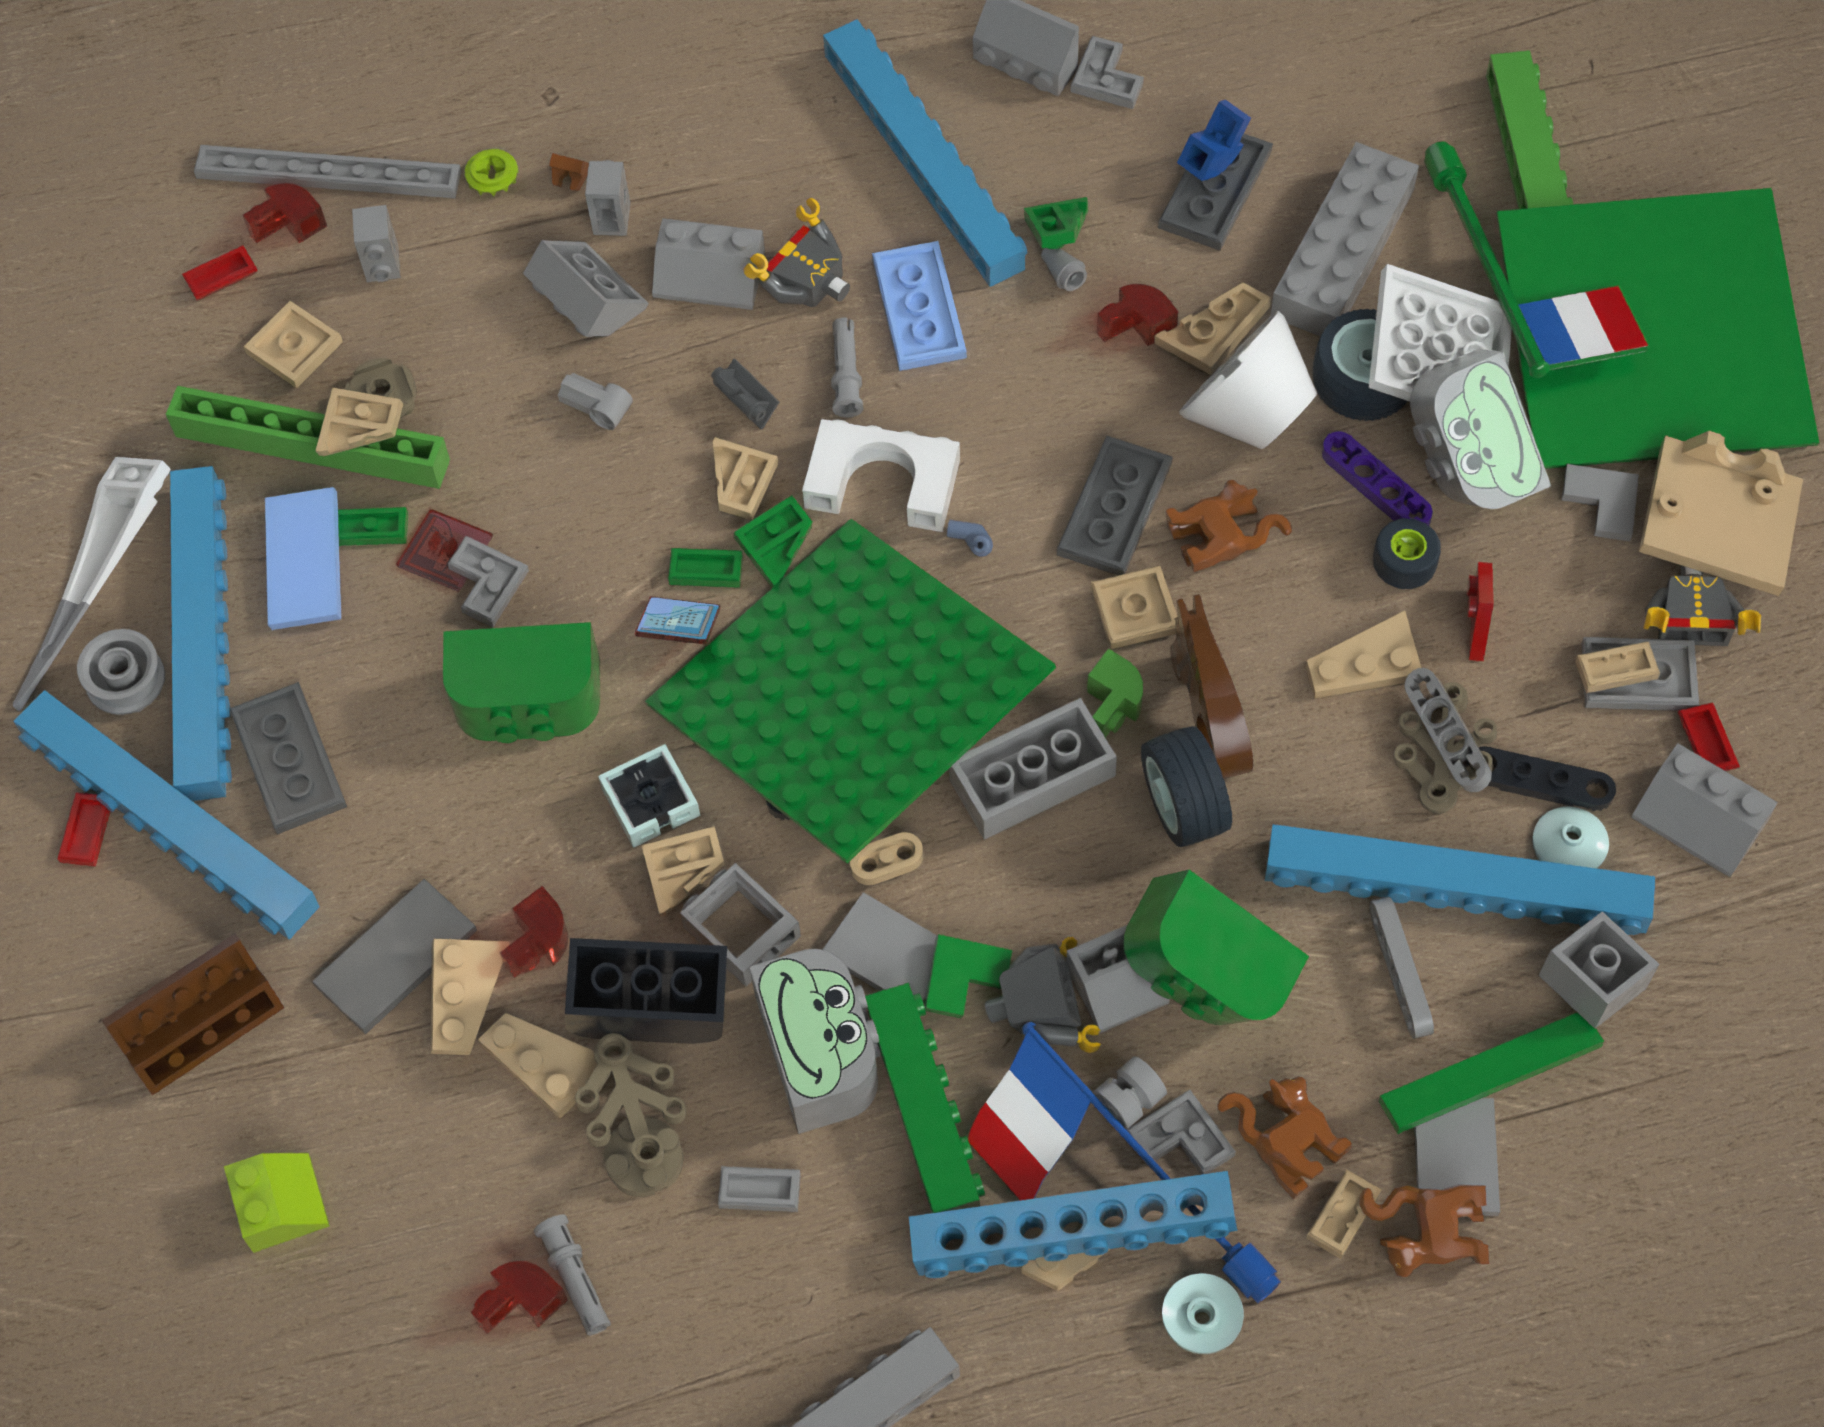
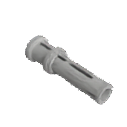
M845 317L838 318L832 323L836 372L831 379V387L835 390V400L832 403V408L835 415L849 418L858 416L864 410L863 401L859 398L862 377L856 370L854 321L852 319L848 321Z
M565 1214L553 1216L537 1225L534 1233L537 1238L542 1239L550 1256L547 1260L549 1266L554 1270H558L567 1292L581 1318L586 1334L588 1336L598 1334L607 1329L611 1322L603 1310L597 1293L581 1261L583 1250L579 1244L574 1243L567 1228L569 1223Z

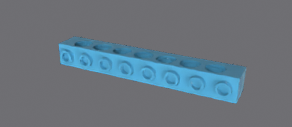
M1228 1171L909 1217L913 1263L919 1276L925 1275L927 1278H942L947 1276L949 1272L958 1270L978 1273L987 1270L988 1266L1000 1264L1008 1267H1020L1026 1265L1029 1260H1036L1039 1257H1044L1046 1261L1054 1262L1064 1260L1071 1254L1085 1253L1089 1256H1098L1107 1253L1108 1249L1124 1247L1127 1250H1140L1146 1248L1149 1245L1148 1243L1165 1241L1167 1244H1181L1188 1241L1191 1237L1198 1236L1217 1239L1227 1236L1229 1232L1237 1231ZM1190 1205H1199L1203 1208L1195 1216H1188L1183 1213L1185 1208ZM1156 1210L1163 1213L1161 1218L1154 1222H1148L1143 1219L1145 1214L1150 1211ZM1112 1216H1118L1123 1219L1116 1227L1109 1228L1103 1225L1105 1220ZM1071 1222L1083 1224L1081 1229L1075 1233L1063 1231L1065 1226ZM1037 1227L1043 1230L1037 1238L1027 1239L1024 1237L1026 1231L1031 1228ZM999 1233L1003 1235L1002 1239L996 1244L988 1245L984 1243L990 1234ZM950 1240H963L962 1245L958 1249H945L946 1244Z

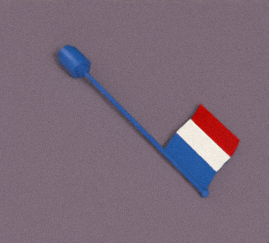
M1033 1022L1025 1023L1022 1032L1026 1036L1009 1071L979 1110L968 1136L970 1145L1019 1200L1035 1199L1044 1179L1073 1141L1090 1103L1095 1106L1161 1180L1171 1179L1034 1029L1036 1024ZM1195 1205L1187 1207L1194 1216L1201 1212ZM1225 1237L1215 1239L1227 1252L1222 1257L1226 1262L1222 1271L1247 1299L1252 1297L1259 1304L1280 1285L1281 1281L1275 1275L1277 1270L1252 1243L1244 1247L1238 1242L1232 1246Z

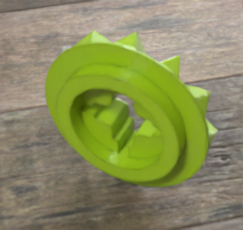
M499 149L483 150L470 158L465 167V178L470 189H476L480 195L487 192L495 196L497 191L503 190L507 192L509 185L516 183V176L519 173L514 157L506 151ZM490 166H493L496 171L495 178L493 179L488 177L489 170H491Z

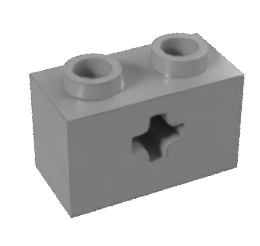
M611 160L589 161L585 196L593 235L627 236L631 202L623 162Z
M381 205L352 209L354 243L366 281L385 282L389 279L401 278L399 247L387 206Z

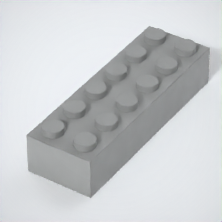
M1355 143L1273 293L1271 316L1276 311H1279L1284 315L1288 324L1321 336L1332 320L1351 310L1415 189L1419 165L1364 144Z

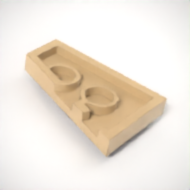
M1242 282L1209 302V307L1197 315L1192 316L1189 314L1180 320V325L1168 332L1163 330L1154 336L1155 344L1212 375L1271 307V297Z
M1405 611L1308 659L1306 662V670L1314 699L1405 683L1407 676L1413 670L1421 668Z
M505 1013L478 1039L480 1045L559 1118L576 1104V1092L586 1085L597 1066L593 1050L508 1013Z

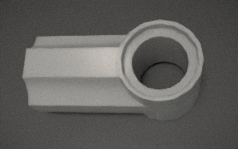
M575 373L566 375L558 393L560 402L589 414L593 422L607 430H614L633 403L631 395L622 387L611 383L604 387Z

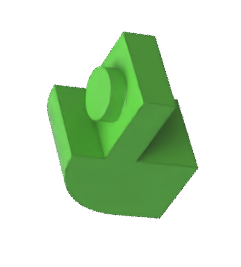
M1108 649L1088 674L1087 693L1103 702L1092 717L1105 738L1111 731L1116 733L1120 729L1126 716L1135 722L1137 721L1141 713L1143 698V680L1137 668L1127 659Z

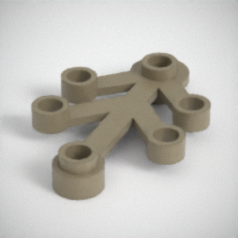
M1455 682L1443 685L1447 694H1459L1458 697L1450 699L1459 714L1464 712L1468 705L1466 689ZM1439 707L1443 712L1441 721L1443 722L1448 716V708ZM1407 711L1399 719L1400 731L1405 736L1411 737L1435 764L1434 777L1417 761V750L1411 744H1401L1395 749V763L1399 768L1406 769L1421 786L1420 801L1422 805L1433 813H1445L1455 806L1458 799L1457 792L1463 787L1453 776L1449 778L1450 770L1433 739L1422 727V720L1419 714L1414 711ZM1483 718L1475 723L1474 732L1471 733V736L1478 747L1483 744L1492 743L1496 739L1497 726L1493 720ZM1411 720L1417 723L1414 727L1404 725L1407 721ZM1482 728H1489L1492 730V732L1490 734L1484 735L1481 734L1479 730ZM1455 737L1451 738L1447 744L1448 752L1455 753L1461 750L1465 739L1463 738L1454 745ZM1481 751L1483 757L1485 758L1487 764L1490 767V770L1492 771L1493 765L1491 755L1485 751ZM1409 753L1412 755V758L1403 760L1400 758V755ZM1471 764L1466 767L1469 772L1468 777L1471 780L1477 777L1476 769ZM1438 790L1445 792L1441 797H1436L1432 793Z
M608 1034L596 1044L594 1057L597 1066L586 1085L581 1087L575 1095L576 1106L581 1112H594L600 1104L599 1091L612 1073L616 1086L597 1119L590 1122L587 1126L588 1142L595 1147H602L608 1144L611 1139L610 1128L620 1110L624 1107L635 1140L632 1144L633 1162L637 1167L644 1170L655 1169L664 1159L663 1143L657 1136L649 1133L639 1102L662 1112L663 1118L670 1124H678L685 1119L686 1105L679 1097L665 1096L632 1081L628 1069L650 1077L653 1087L658 1090H667L673 1086L674 1070L668 1064H657L633 1053L630 1041L622 1035ZM612 1051H617L621 1054L616 1058L607 1056ZM660 1073H666L669 1075V1078L665 1081H660L656 1079V1076ZM587 1095L594 1097L591 1103L586 1104L581 1101ZM673 1106L681 1109L677 1114H670L667 1110ZM602 1129L606 1133L602 1137H594L592 1132ZM645 1152H652L655 1154V1157L643 1159L641 1155Z

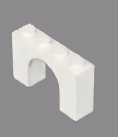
M821 419L802 490L805 509L839 514L846 485L853 472L869 462L891 461L907 469L914 479L907 505L908 526L943 532L960 463L959 442L952 441L946 437L932 438L920 436L910 431L896 432L884 430L874 425L866 427L849 424L843 420L830 421Z

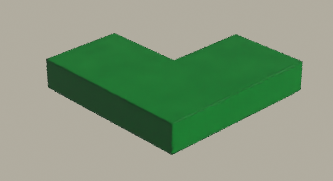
M938 934L935 939L924 1004L925 1011L961 1019L964 1015L969 982L1001 989L999 977L1003 972L1009 970L1012 950Z

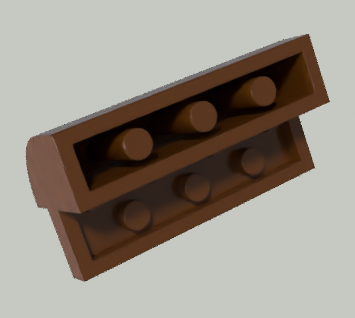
M233 934L103 1019L102 1022L153 1096L285 1007L267 979L257 968L236 934Z

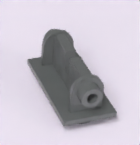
M736 359L732 360L728 368L718 367L711 374L713 384L760 429H763L780 402Z

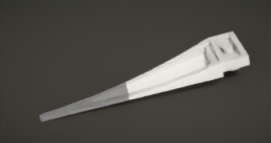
M115 457L99 482L84 537L63 597L43 644L13 702V707L19 712L158 502L154 495L161 489L164 479L171 470L162 460Z

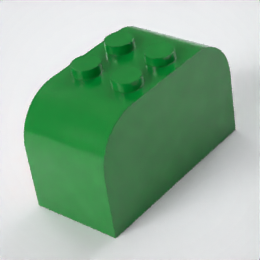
M591 622L444 631L443 683L456 721L462 731L468 736L481 741L512 743L517 739L532 738L539 741H548L554 737L574 735L586 729L596 718L600 707V657Z
M1190 869L1154 877L1132 915L1124 934L1126 958L1132 969L1152 984L1151 989L1159 996L1167 999L1172 998L1182 1006V1012L1187 1016L1213 1025L1264 1020L1275 1015L1285 1004L1309 958V955Z

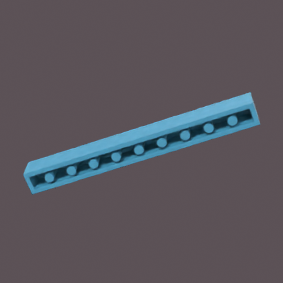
M856 19L824 34L825 57L989 287L1024 271L1027 247L1020 236L1015 237L1010 230L1008 219L1004 213L997 212L988 191L978 186L972 169L968 165L964 166L960 161L954 144L946 142L938 122L935 119L930 120L921 99L918 96L914 97L905 77L901 73L897 74L893 69L892 61L887 52H881L877 47L876 39L871 30H865L859 20Z
M213 466L170 471L173 787L191 801L226 797V783H231L232 780L230 763L226 761L225 750L231 749L230 732L228 728H225V718L230 717V703L228 696H224V686L230 684L229 669L227 664H224V654L229 653V641L227 633L223 632V623L229 620L226 601H223V592L228 591V580L225 570H222V561L227 560V547L221 534L222 530L227 529L226 514L224 509H221V500H226V487L224 480L218 479Z
M44 690L13 721L21 733L18 739L32 752H35L37 749L41 750L46 754L44 759L59 772L63 769L67 770L72 774L70 776L71 780L85 792L92 789L98 794L96 796L97 800L109 811L113 812L117 808L125 814L123 819L137 832H140L142 829L146 830L151 834L150 840L160 850L167 852L170 849L178 855L176 857L177 861L189 872L193 873L197 869L205 875L203 880L214 891L220 894L224 890L232 896L231 902L245 914L252 911L260 917L258 919L260 925L272 935H276L279 932L290 940L320 907L310 889Z
M1272 824L1265 881L1273 882L1280 887L1299 885L1311 887L1314 891L1322 893L1335 890L1349 892L1350 895L1358 898L1370 896L1391 897L1395 903L1415 901L1425 903L1432 908H1445L1447 906L1463 908L1465 911L1474 914H1481L1487 911L1501 913L1504 917L1510 919H1521L1523 917L1537 918L1547 924L1566 922L1579 924L1582 927L1598 914L1604 912L1627 935L1646 933L1653 919L1655 876Z

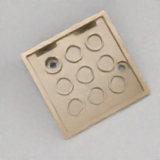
M1707 431L1686 441L1665 436L1660 447L1639 552L1780 596L1785 587L1803 479L1784 472L1778 452L1765 448L1752 455H1738L1729 451L1724 444L1725 437L1715 432Z

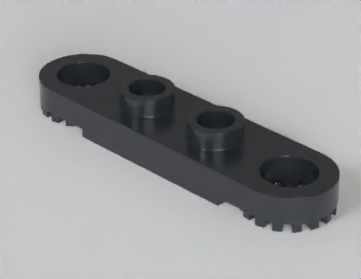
M1478 747L1480 751H1485L1491 755L1492 764H1494L1495 770L1491 772V781L1488 786L1499 788L1501 791L1572 807L1574 805L1592 809V811L1607 809L1616 795L1615 782L1609 775L1603 772L1492 747ZM1468 759L1465 767H1468L1470 765ZM1594 783L1597 785L1598 783L1599 786H1603V789H1606L1605 792L1607 794L1603 798H1594L1588 794L1586 787L1589 784L1592 785Z

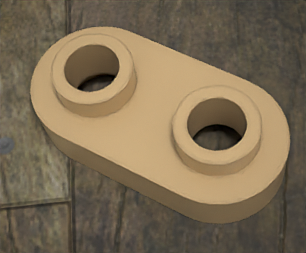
M908 832L897 833L869 843L850 861L851 874L857 882L863 885H875L911 872L922 863V843L917 836ZM902 852H908L911 854V856L908 859H901L898 857V855ZM871 864L876 868L871 872H866L863 870V867Z

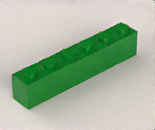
M908 982L866 995L865 998L868 1005L866 1009L870 1020H873L877 1030L880 1053L931 1212L938 1213L979 1207V1197L985 1196L984 1187L979 1173L971 1174L967 1160L973 1159V1154L967 1136L959 1137L955 1125L961 1122L955 1100L947 1101L943 1089L950 1085L944 1065H936L932 1052L937 1051L938 1048L932 1029L924 1030L920 1018L926 1015L920 993L913 995Z

